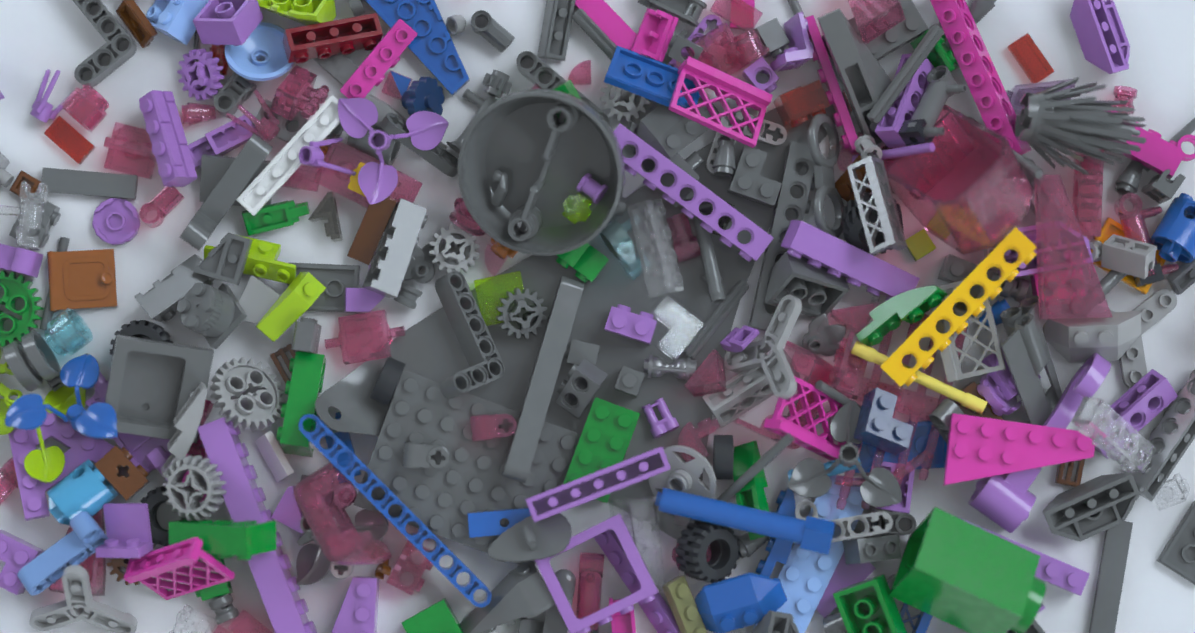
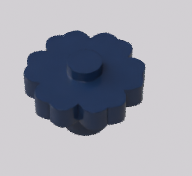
M420 77L419 81H413L408 91L403 93L401 102L410 116L420 111H429L442 115L443 108L441 104L444 103L445 97L443 88L438 86L436 79Z

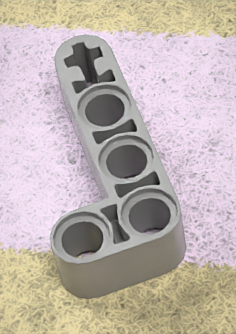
M804 500L796 506V518L806 520V518L801 517L799 514V510L803 505L811 506L813 508L811 517L818 518L817 509L813 502ZM875 512L830 520L841 528V535L837 538H832L831 543L887 533L893 525L892 517L886 512ZM879 516H883L884 520L889 521V524L885 525V529H881L880 526H873L874 532H868L869 524L866 518L871 517V522H876L879 520ZM855 520H860L865 524V530L860 534L854 533L851 529V524Z

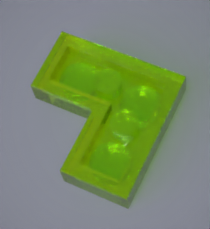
M520 271L474 280L480 313L486 326L503 322L496 319V316L501 315V312L496 310V307H502L503 303L499 299L508 298L506 295L507 291L514 294V288L516 287L521 292L523 291L524 287Z

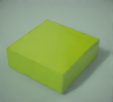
M925 229L920 230L905 240L907 249L915 261L936 249Z

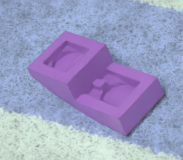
M746 325L741 329L735 327L720 344L724 350L741 352L760 332Z

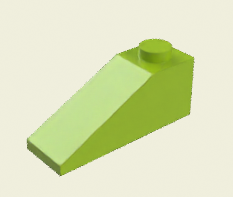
M300 272L255 327L272 342H275L312 306L326 287L309 272Z

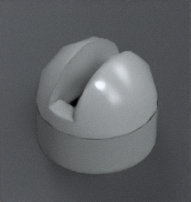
M461 15L449 16L446 20V27L452 35L459 34L466 28V20Z

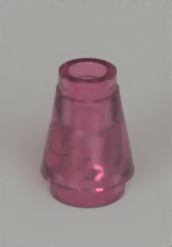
M187 102V105H181L183 124L189 123L190 126L216 119L214 105Z

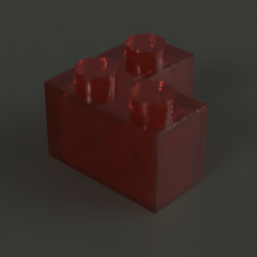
M819 80L781 94L773 101L784 127L791 125L792 128L804 124L811 115L814 117L817 114H826L825 109L831 106Z

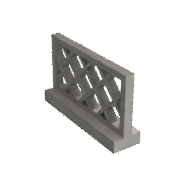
M964 280L938 287L943 290L951 288L955 290ZM981 286V292L979 293L976 299H979L984 295V290ZM989 298L983 304L987 315L982 322L972 316L968 318L980 325L975 335L972 337L964 331L961 332V334L971 339L966 350L963 351L956 347L955 340L958 334L955 333V335L949 338L952 341L943 352L940 351L948 382L1006 369ZM956 303L953 306V311L956 310L962 315H965V312L956 307L958 304ZM937 307L930 309L931 314L937 309ZM946 320L938 321L936 330L941 334L947 333L950 330L949 322ZM987 320H988V322H989V326H990V327H988L987 325H985V323L987 322ZM983 327L992 334V339L988 346L976 339ZM974 342L986 348L979 360L968 354ZM993 343H994V346H995V350H993V349L991 348V346H992ZM988 351L997 355L998 366L989 367L982 363ZM958 352H960V353L962 354V356H961L960 359H959ZM966 356L977 364L972 372L963 374L961 363ZM980 365L986 368L977 371Z

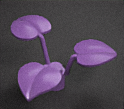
M340 98L338 100V116L344 131L349 136L359 139L363 138L369 130V145L376 149V154L380 161L379 164L376 162L366 163L358 174L360 189L366 196L369 204H376L385 200L397 186V170L391 165H384L382 151L389 148L391 140L411 137L414 147L428 151L439 145L448 127V121L441 115L429 111H420L412 114L407 119L406 127L409 133L389 135L384 131H374L371 127L378 121V110L373 102L365 98Z

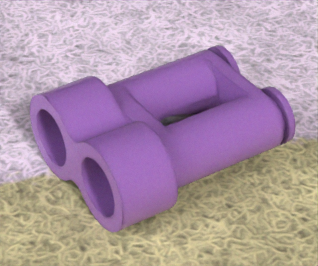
M663 398L656 400L655 404L651 406L647 404L642 407L652 428L650 432L654 439L680 427L676 418L672 417ZM655 407L658 408L663 418L660 421H658L653 411V408Z

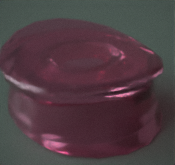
M457 198L454 202L455 211L451 212L449 216L450 221L471 235L483 236L486 234L472 218L463 198Z

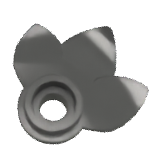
M429 244L425 245L422 249L419 246L416 247L412 252L410 265L403 280L414 279L416 282L424 284L433 279L435 268L431 262L435 256H429L428 253L434 250V248L430 247ZM426 268L424 274H419L420 269Z
M822 313L809 323L808 333L805 334L802 340V347L808 354L821 353L825 356H833L842 350L838 342L844 338L847 328L845 325H829L827 315ZM813 342H818L815 346H811Z

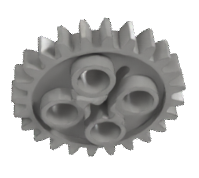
M241 357L238 362L233 358L229 363L225 362L211 379L213 384L210 386V389L215 392L210 398L217 399L213 406L222 409L218 413L219 415H227L225 422L234 421V428L241 424L243 431L250 427L252 432L257 428L263 431L280 417L282 405L286 402L285 399L281 398L285 391L278 390L282 383L274 381L277 376L276 374H268L269 367L264 370L262 369V362L254 365L252 358L247 363L244 357Z

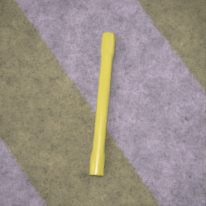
M856 341L851 351V354L880 366L889 358L859 341ZM903 364L905 368H912L908 365ZM920 371L915 373L918 377L914 382L982 415L987 401L970 393H965Z

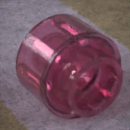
M84 85L82 89L76 87L60 104L73 119L89 132H92L107 116L105 110L109 107L108 101L90 85Z

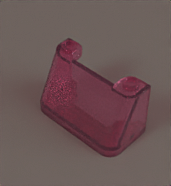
M331 462L295 486V500L326 558L336 565H378L392 557L388 547L383 542L375 540L368 530L364 534H360L355 529L345 508L354 503L357 496L356 489Z

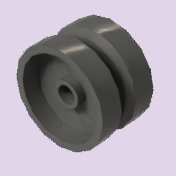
M35 330L22 336L21 343L13 341L3 348V354L10 370L27 391L32 392L42 386L43 379L51 381L60 375L61 368L56 356L45 339Z

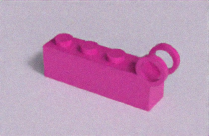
M1134 126L1135 130L1141 132L1137 137L1146 138V142L1127 141L1126 143L1136 145L1141 150L1139 152L1131 151V154L1123 153L1125 157L1140 162L1143 166L1160 175L1165 170L1170 169V173L1166 176L1170 180L1181 161L1187 162L1195 158V152L1188 155L1181 149V143L1190 142L1195 148V136L1185 135L1178 142L1173 140L1167 142L1161 138L1162 135L1152 129L1146 131Z

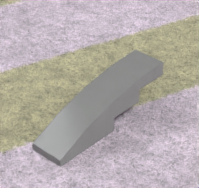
M203 382L199 384L173 419L174 426L178 430L167 443L168 451L172 454L161 467L162 476L166 473H171L169 467L176 465L178 459L185 458L195 438L207 395L206 384Z

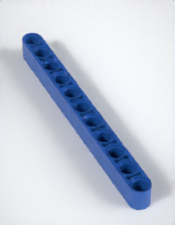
M305 414L299 420V430L474 606L481 608L488 605L491 601V592L487 586L316 415ZM307 418H313L317 423L315 430L311 432L304 430L302 426L303 421ZM325 435L331 436L334 439L333 446L328 449L321 447V437ZM345 452L351 456V461L348 465L342 466L338 464L337 456L340 453ZM358 470H365L368 473V478L363 483H358L354 479V474ZM375 487H381L385 491L384 497L380 500H375L371 496V491ZM392 504H398L402 508L401 514L397 517H392L388 513V509ZM410 521H415L419 525L418 531L414 534H409L405 530L406 524ZM427 538L434 539L436 543L434 549L426 551L422 547L423 541ZM445 555L451 556L453 560L451 566L447 568L441 567L439 564L441 557ZM465 572L469 574V581L463 585L458 584L456 581L458 574ZM479 589L486 591L484 600H474L473 595L475 591Z

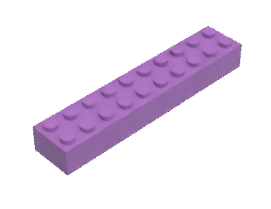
M222 417L199 426L197 430L207 456L210 459V464H217L216 472H223L220 480L226 481L222 485V489L227 491L223 498L231 519L234 522L257 520V523L275 521L272 518L271 510H266L263 501L266 500V496L262 487H257L255 481L258 478L253 465H249L246 458L249 456L246 444L241 443L238 437L241 434L239 425L234 428L233 420L225 422L226 417ZM276 532L277 550L252 555V559L247 560L274 632L317 633L314 622H309L306 613L309 612L307 603L304 598L300 599L297 590H300V585L296 584V576H291L289 570L292 567L287 554L283 555L280 547L283 545L280 533Z

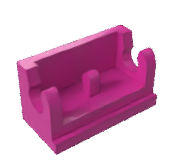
M647 8L631 51L663 62L679 18L658 9L655 11Z

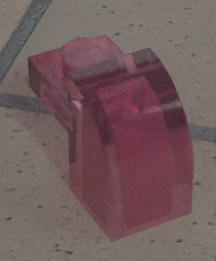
M710 417L697 424L699 428L697 429L694 428L691 421L687 423L680 432L678 445L690 447L698 451L705 458L709 457V453L701 439L721 428L718 420L715 418L711 421ZM680 452L685 463L695 458Z

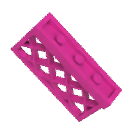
M688 56L679 67L677 73L679 76L668 110L754 148L767 106L771 103L773 95ZM684 78L693 81L696 88L688 90L684 83ZM709 88L713 90L717 97L709 100L704 89ZM695 92H699L703 100L702 103L695 105L690 95ZM685 96L690 107L685 109L676 105L678 98ZM731 98L735 100L738 107L730 110L725 99ZM719 101L725 112L716 114L712 103ZM706 106L711 117H702L698 109ZM750 107L759 111L757 118L751 119L746 108ZM741 111L746 122L738 124L733 113ZM727 116L732 127H724L719 118ZM748 125L752 132V137L744 136L740 128Z
M794 376L797 382L798 393L789 399L779 397L772 419L766 418L763 427L781 437L790 433L794 437L793 443L829 461L838 459L839 451L846 442L834 444L827 418L832 415L834 417L843 405L816 389L815 386ZM812 392L815 402L808 405L806 394ZM800 398L803 409L796 412L794 401ZM828 400L831 411L825 414L822 403ZM788 405L791 416L785 419L781 416L784 407ZM817 407L819 418L813 421L810 410ZM805 414L807 425L801 427L798 417ZM821 422L824 433L817 435L815 425Z
M194 537L148 552L140 558H130L124 580L130 584L140 581L165 600H169L233 580L235 573L201 549L203 541L198 537Z

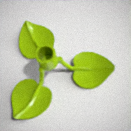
M64 385L56 392L51 390L46 395L43 405L49 404L66 415L68 408L77 404L75 387ZM80 387L81 403L85 407L86 389ZM0 399V435L9 434L14 430V427H6L5 425L8 408L5 405L4 399ZM38 427L36 431L41 450L37 449L29 452L24 460V467L32 478L44 483H50L61 475L65 466V457L62 450L57 446L45 449L41 428Z

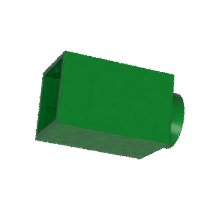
M934 507L908 537L889 596L968 633H1006L1009 629L1017 633H1024L1030 627L1040 609L1045 595L1046 582L1035 577L1040 559L1039 555Z

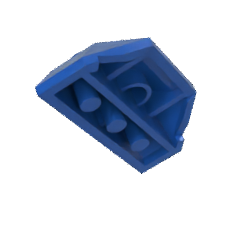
M746 573L703 586L694 598L706 630L714 633H726L758 624L769 610L777 611L787 601V596L780 579Z

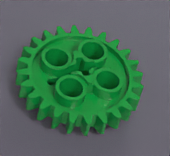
M1 270L0 287L4 289V295L0 298V304L4 305L6 309L22 316V319L18 320L0 309L1 347L7 346L8 341L12 343L18 339L21 342V337L29 333L31 327L38 329V325L34 322L35 320H42V317L37 315V311L44 310L43 307L37 306V303L42 298L34 296L39 290L37 288L30 289L33 282L27 281L24 283L25 276L20 275L16 279V272L11 271L8 276L4 270ZM22 298L25 301V305L22 310L18 311L15 304L18 299ZM7 319H11L13 322V326L9 331L4 329V322Z

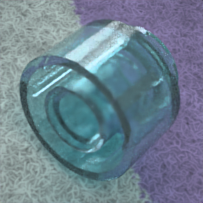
M70 308L65 309L48 322V329L44 333L45 340L51 349L62 356L67 353L74 355L93 340L92 332L86 322L78 313Z

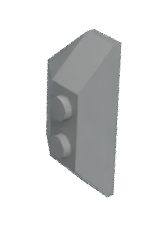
M1141 311L1088 313L1085 317L1079 315V313L1047 315L1048 318L1044 324L1045 339L1069 363L1085 362L1094 353L1099 354L1107 361H1118L1141 335Z

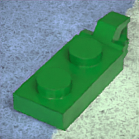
M287 200L263 206L255 216L247 210L242 211V217L247 234L250 236L294 225L295 222L299 221V216L309 214L310 209L308 202L295 204L294 200Z

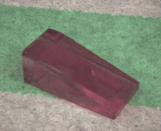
M301 165L282 187L318 192L322 168Z

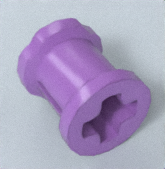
M587 173L580 180L576 190L579 193H585L593 199V203L597 204L607 192L608 186L599 184L592 179L590 173Z

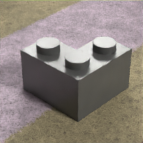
M746 145L742 148L727 193L769 208L775 205L782 183L760 176L767 156L766 152Z
M949 254L945 257L937 279L948 283L965 280L978 265ZM989 269L987 271V278L989 280L993 277V270ZM974 285L970 289V295L976 299L981 292L979 285ZM959 302L956 307L966 313V305Z

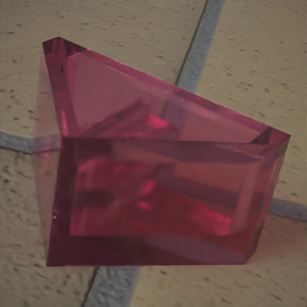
M879 303L831 310L829 314L832 319L841 325H845L849 331L856 335L866 327L872 318L869 313L879 306Z
M715 349L712 350L684 385L694 397L727 391L724 359Z

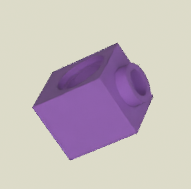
M762 56L742 73V76L750 85L765 92L772 93L778 87L776 83L779 77ZM759 73L766 74L768 82L765 84L757 82L756 75Z

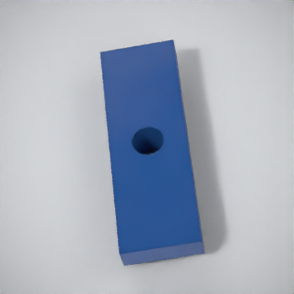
M529 508L467 513L469 538L501 535L515 524L532 516ZM502 518L508 519L506 526L500 525Z

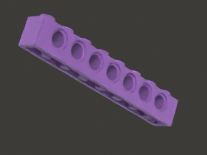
M622 124L617 126L614 134L618 139L621 150L623 151L624 147L628 145L636 149L634 157L626 158L623 156L624 164H626L624 169L634 177L638 173L644 178L642 183L653 191L657 187L664 193L661 196L672 205L677 202L683 207L681 209L682 213L691 219L694 216L702 221L700 226L709 233H712L713 230L721 235L719 240L730 248L734 245L740 249L738 254L748 262L752 259L758 260L773 240L771 235ZM648 159L655 163V169L649 173L644 172L641 167L642 163ZM664 174H671L674 177L675 181L672 186L665 187L661 184V177ZM690 188L693 191L694 196L690 201H684L680 198V191L682 189ZM703 202L710 203L713 207L712 213L707 216L702 215L699 212L700 204ZM723 216L729 217L732 221L731 228L727 230L721 229L718 225V220ZM740 231H748L750 233L751 240L748 244H741L738 241L737 235Z

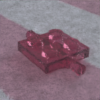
M385 310L338 317L340 329L338 337L325 339L326 349L340 347L345 365L388 358V356L391 357L390 345L392 338L405 336L404 326L390 328Z

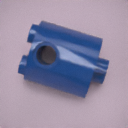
M1181 193L1179 197H1175L1150 238L1152 245L1157 246V250L1160 251V257L1168 262L1191 263L1195 259V201L1190 195Z

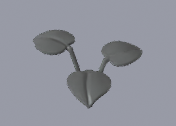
M852 400L841 407L831 421L830 432L832 438L837 442H846L839 451L838 459L827 470H825L823 463L817 459L806 458L800 461L793 470L788 488L803 497H820L826 494L832 485L831 479L827 474L831 473L839 464L844 467L855 465L866 480L860 486V494L864 502L873 507L899 504L902 501V493L895 476L887 469L881 467L872 469L869 476H867L861 466V462L858 461L859 451L856 446L851 444V442L854 444L862 443V441L853 438L861 410L856 401Z
M302 475L299 486V502L304 516L301 518L300 527L302 531L309 533L308 537L312 538L316 544L310 543L300 549L296 560V584L309 585L323 579L330 570L332 557L329 552L322 551L324 546L316 535L323 534L327 527L355 530L354 540L356 544L361 548L370 549L376 547L387 533L389 524L386 517L377 510L373 509L372 512L363 509L355 515V526L329 523L321 515L323 514L322 510L328 508L332 502L333 492L330 484L323 479Z

